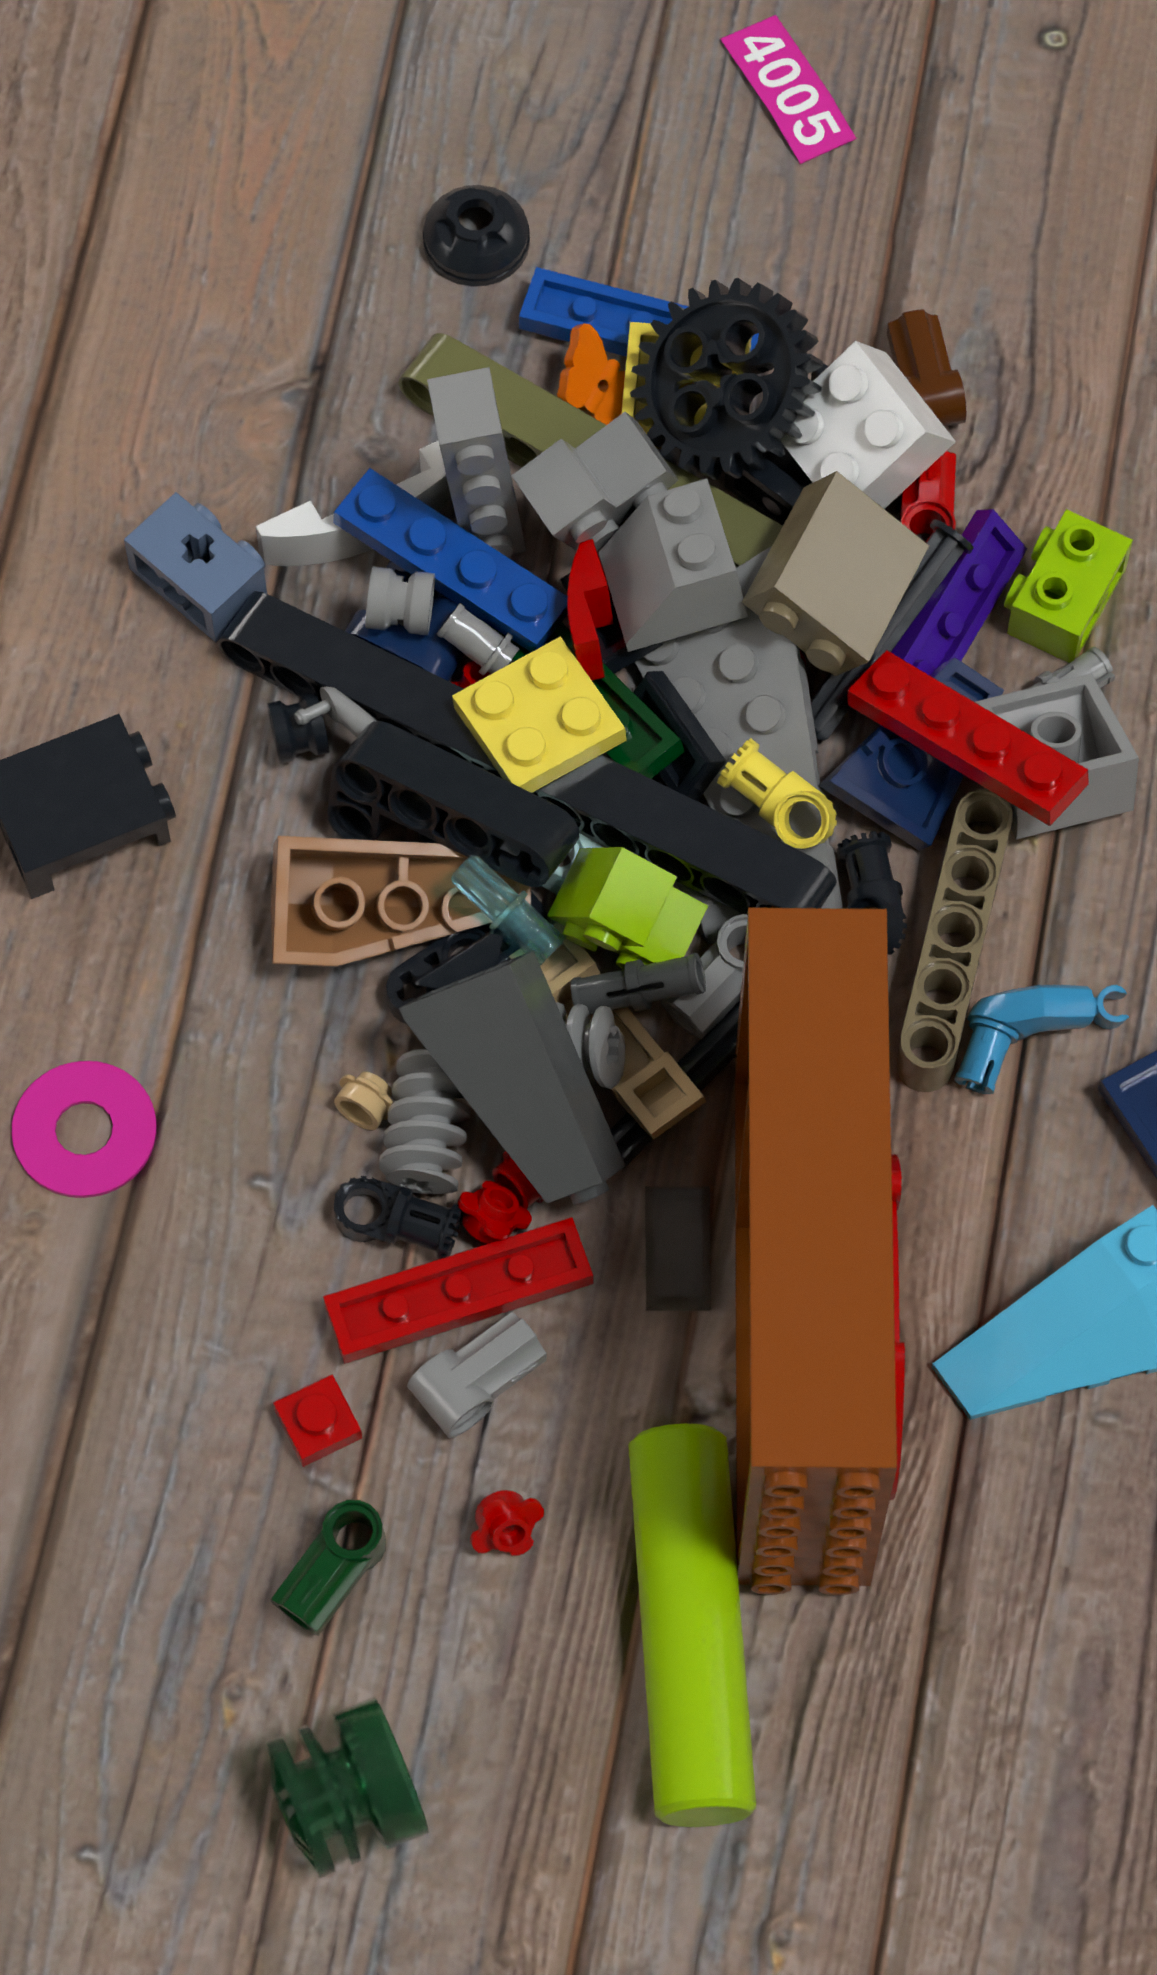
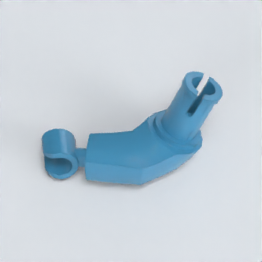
M1034 985L999 992L980 999L973 1006L967 1017V1020L970 1022L969 1027L973 1030L959 1071L955 1075V1081L960 1085H965L966 1081H969L967 1089L982 1094H993L1010 1044H1015L1018 1040L1020 1041L1038 1032L1085 1028L1092 1021L1104 1029L1117 1028L1129 1016L1123 1014L1119 1016L1110 1015L1104 1009L1103 1000L1107 998L1113 1000L1123 999L1127 992L1121 986L1111 985L1104 988L1096 997H1093L1092 990L1088 986Z

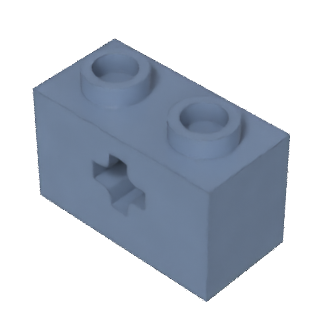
M177 492L124 539L129 569L215 643L220 639L251 593L257 591L267 594L264 573L265 562L256 549L244 540L236 543L222 531L218 519L208 508L200 503L192 506Z

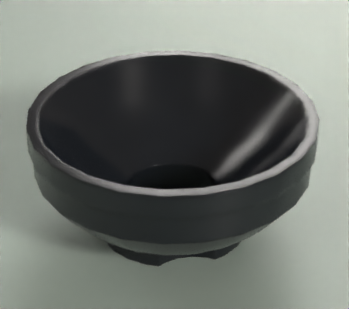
M468 185L453 189L442 195L432 205L426 215L423 229V248L427 260L436 272L454 283L477 287L501 282L513 275L522 266L528 255L530 230L524 210L513 197L497 188L484 185ZM480 207L491 213L493 221L483 229L470 230L461 225L458 217L468 208Z

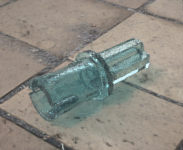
M472 855L468 857L453 873L451 877L452 883L493 921L489 928L494 931L498 927L525 954L534 950L540 966L567 938L524 899L528 895L524 890L520 894L514 891L479 856Z

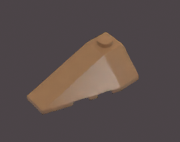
M278 836L273 844L271 891L272 964L339 967L530 912L531 887L520 884L439 843Z

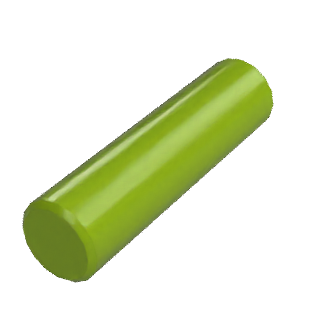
M683 1423L653 1427L640 1432L628 1445L655 1816L660 1821L673 1826L707 1827L730 1824L744 1820L756 1809V1795L727 1437L716 1428L703 1424Z

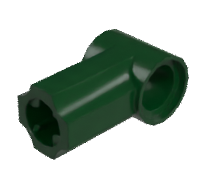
M345 1500L331 1508L323 1521V1529L272 1596V1604L302 1628L319 1636L364 1573L372 1569L383 1557L386 1550V1536L379 1513L370 1504L361 1500ZM355 1522L369 1526L373 1534L369 1543L363 1548L347 1550L340 1547L336 1542L339 1531L345 1525Z

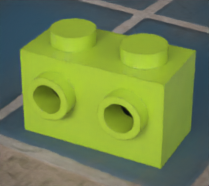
M1066 509L1055 529L1046 526L1041 532L1031 554V560L1036 561V564L1030 575L1026 577L1018 574L1007 594L1004 607L1011 610L1007 634L1068 663L1074 661L1081 652L1126 570L1133 540Z

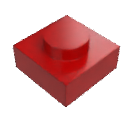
M333 1374L273 1402L275 1413L303 1467L363 1438L362 1430Z

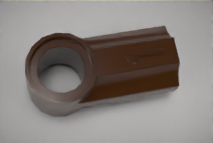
M924 309L904 312L899 318L889 322L887 326V338L893 362L943 426L965 423L967 412L963 382L959 371L951 370L938 315L926 313Z

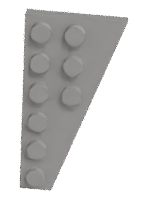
M771 547L736 568L743 599ZM745 605L748 617L664 641L661 647L635 661L643 677L649 671H664L725 758V764L704 792L710 807L783 842L777 835L776 829L759 816L760 808L732 786L724 789L717 783L721 771L726 768L727 762L732 764L736 762L731 758L735 753L740 757L737 754L738 749L747 740L752 738L760 745L758 752L787 774L794 771L825 795L824 789L818 786L820 780L816 754L819 752L805 661L801 659L799 647L785 636L774 633L761 623L759 616ZM808 801L796 803L789 813L791 829L797 835L806 838L813 837L818 832L822 818L818 808ZM829 838L824 843L807 849L795 848L823 863L836 877V886L822 908L843 909L834 849L829 844Z

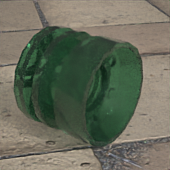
M375 1697L333 1714V1726L338 1746L326 1751L308 1725L297 1728L307 1759L294 1763L282 1735L265 1742L270 1756V1785L295 1847L297 1846L310 1861L319 1878L336 1872L326 1841L335 1837L339 1838L351 1865L361 1861V1849L356 1830L359 1827L369 1824L378 1840L387 1850L429 1833L427 1821L406 1763L385 1714Z

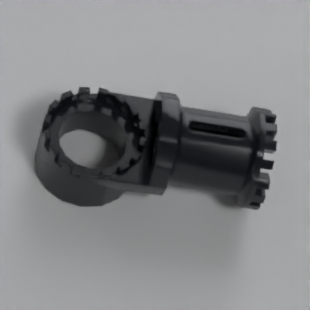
M876 831L870 832L869 838H867L866 833H861L862 839L852 835L850 836L851 840L845 838L842 840V843H838L836 850L838 861L846 865L851 891L847 895L848 907L846 909H887V951L889 955H892L895 952L894 948L899 949L902 945L899 943L900 939L905 940L906 934L902 932L903 928L907 929V923L903 922V919H906V915L903 912L901 896L903 895L901 883L893 879L888 858L892 846L890 835H885V832L877 834Z
M361 1176L358 1179L355 1177L350 1178L349 1182H344L336 1192L334 1200L335 1223L345 1237L357 1242H368L377 1239L392 1245L401 1240L436 1251L438 1259L451 1255L455 1240L450 1237H457L459 1233L453 1230V1227L460 1228L464 1213L457 1203L448 1208L413 1197V1192L410 1188L399 1187L373 1177L372 1179H367V1176ZM361 1194L372 1196L380 1203L382 1208L378 1219L366 1225L355 1224L348 1219L344 1212V1207L348 1200Z

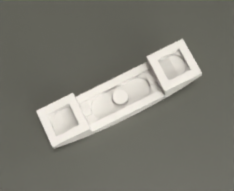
M436 441L419 449L421 473L396 485L439 512L452 498L439 441ZM311 501L256 526L259 554L263 558L265 565L306 566L328 563L362 554L373 549L333 523L334 514L321 519Z

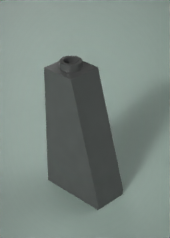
M534 950L427 992L399 1008L407 1025L546 1203L570 1195L573 1204L576 1205L600 1196L609 1190L606 1180L624 1168L625 1163Z

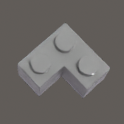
M626 412L615 418L576 448L561 438L511 475L551 534L576 551L581 542L593 539L596 551L604 547L619 529L618 525L629 518L647 496L666 491L679 481L640 424Z

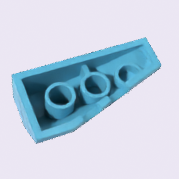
M1151 1205L1098 1239L932 1363V1369L969 1420L1045 1401L1047 1396L1085 1386L1088 1389L1109 1384L1112 1379L1146 1371V1374L1157 1372V1209L1154 1205Z

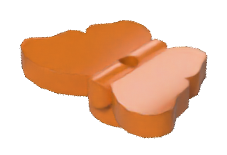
M583 323L574 326L570 334L569 348L564 358L566 369H563L560 373L557 397L607 425L622 414L625 371H619L620 363L617 360H607L603 342L591 324Z

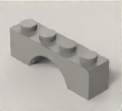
M490 367L427 379L439 446L458 525L508 558L513 554L527 552Z

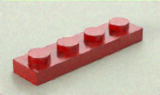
M888 650L847 690L850 707L1048 826H1051L1089 785L1087 768Z
M573 1217L508 1237L504 1240H498L323 1296L343 1362L346 1364L592 1285L594 1275Z

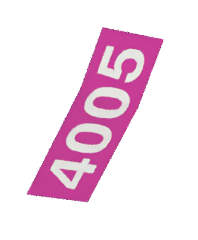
M776 15L720 39L771 113L800 164L857 139L830 92Z

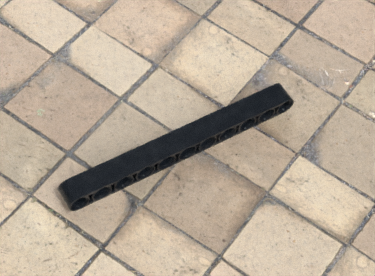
M254 591L250 594L218 640L221 652L230 661L301 698L304 695L316 693L319 702H321L320 688L326 686L334 687L364 709L376 721L392 724L502 778L454 709L452 695L463 690L464 688L263 592ZM602 755L533 792V794L568 812L575 820L579 833L605 847H623L677 876L675 881L742 914L748 915V908H822L837 883L836 877L831 870L817 859Z

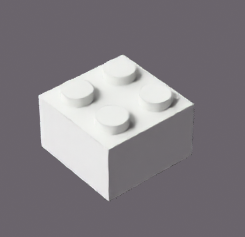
M858 341L852 343L813 381L822 386V390L815 394L805 395L803 403L811 407L815 414L813 417L797 415L794 421L801 431L802 437L797 439L784 434L780 439L812 483L838 471L884 509L956 442L889 355L882 350Z

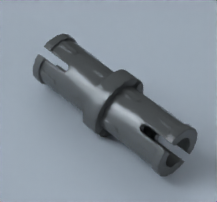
M697 953L644 965L641 959L626 962L625 969L584 978L576 977L571 980L573 1004L587 1006L590 1015L594 1014L595 1010L600 1006H607L611 1010L631 1006L636 1012L651 1009L652 1002L695 993L698 995L706 991L704 968Z

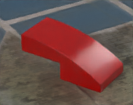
M589 539L579 544L574 556L569 576L567 598L574 656L593 681L605 677L599 639L595 628L614 623L608 585L593 539Z

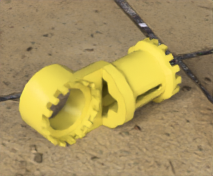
M752 738L747 740L737 751L740 757L735 753L731 758L736 762L734 764L727 762L726 768L721 771L717 783L724 789L732 786L760 808L759 816L776 829L777 835L784 843L801 849H807L824 843L832 836L833 829L837 824V820H835L837 813L833 809V803L825 797L826 795L822 794L794 771L788 774L758 752L760 745ZM800 801H808L814 804L822 817L818 832L810 838L797 835L791 829L789 823V813L792 807Z

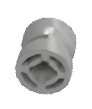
M373 566L367 598L366 628L385 631L391 625L398 626L399 620H403L404 627L410 634L428 636L433 607L435 573L416 571L409 577L408 582H403V576L396 575L392 568Z

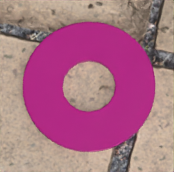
M97 1061L71 1062L55 1067L41 1075L23 1093L16 1106L12 1120V1142L19 1163L25 1172L43 1188L62 1196L74 1198H90L108 1194L131 1181L150 1158L157 1134L154 1107L143 1086L124 1070ZM82 1103L94 1104L104 1109L111 1117L113 1124L112 1135L107 1144L97 1152L87 1155L74 1154L64 1149L56 1136L57 1122L61 1115L72 1106Z

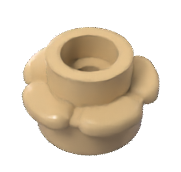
M361 1072L357 1078L353 1075H345L340 1079L339 1084L342 1089L334 1099V1103L338 1111L346 1119L367 1130H376L383 1119H388V1109L394 1102L391 1099L392 1089L382 1078L370 1072Z

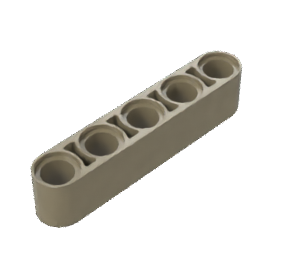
M978 789L969 792L960 800L956 808L901 1033L897 1055V1072L900 1079L909 1088L918 1092H932L941 1089L949 1082L953 1073L1012 824V809L1008 801L988 789ZM974 822H985L996 831L990 834H979L972 831L968 825ZM961 877H971L976 879L982 887L976 890H965L959 887L954 880ZM947 933H958L963 935L969 943L961 947H953L946 944L940 937ZM934 989H944L950 992L956 1000L948 1004H938L932 1001L926 993ZM920 1046H930L937 1049L941 1053L942 1058L934 1062H925L918 1059L912 1053V1050Z

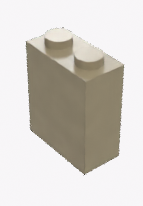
M835 471L803 488L742 603L759 616L761 623L774 633L785 636L804 651L808 660L814 666L837 676L870 661L929 545L842 474Z

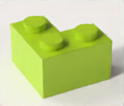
M623 847L579 848L547 917L565 926L561 935L569 941L592 951H596L598 946H601L619 954L616 965L625 969L626 962L641 959L644 965L684 957L708 905L673 887L677 876Z

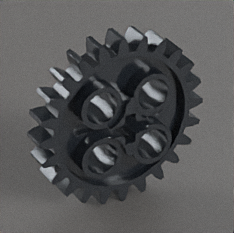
M734 278L730 289H728L727 286L719 281L711 280L708 298L692 287L688 289L689 307L684 309L672 301L668 303L669 312L673 319L668 325L657 320L651 322L659 338L656 343L640 342L638 347L648 354L650 358L647 364L633 366L632 372L644 378L645 385L634 389L630 394L632 398L647 404L635 415V419L643 425L651 427L647 432V436L655 446L661 448L660 454L664 459L674 464L679 462L681 469L693 475H696L700 470L702 474L711 479L718 480L723 469L725 473L738 479L742 476L744 461L758 471L764 470L763 452L766 450L782 458L785 452L780 439L784 434L797 439L802 437V433L794 421L797 415L813 417L815 411L803 403L805 395L821 392L822 386L808 379V373L821 368L823 361L812 354L806 353L819 341L810 332L802 330L808 319L795 309L791 310L793 303L779 293L773 296L771 289L758 282L751 288L743 280ZM759 333L755 348L750 353L745 354L749 339ZM703 345L699 360L690 366V360L694 351ZM774 368L771 374L758 376V374L768 372ZM690 382H694V383H695V384H690V385H687V386L682 387V388L679 389V387H680L682 384L690 383ZM763 392L759 408L753 413H749L753 398ZM707 404L703 419L694 425L698 409Z

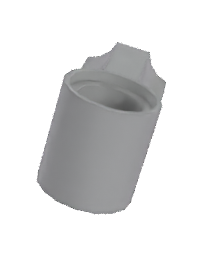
M747 914L734 916L726 921L718 932L717 941L700 958L705 973L706 991L703 994L697 995L695 993L661 1000L662 1007L669 1013L673 1021L689 1035L703 1039L740 1001L744 961L733 957L730 951L735 946L745 943Z
M510 1312L456 1353L453 1349H449L431 1358L413 1374L408 1381L407 1387L447 1437L455 1438L477 1424L493 1407L496 1397L544 1363L547 1353L538 1341L536 1334L523 1318H519L513 1312Z

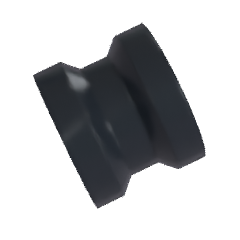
M316 693L304 695L300 702L286 705L281 701L267 703L271 729L280 764L293 761L298 753L310 751L318 756L330 752L323 715L309 720V723L305 725H299L294 717L296 711L319 703Z

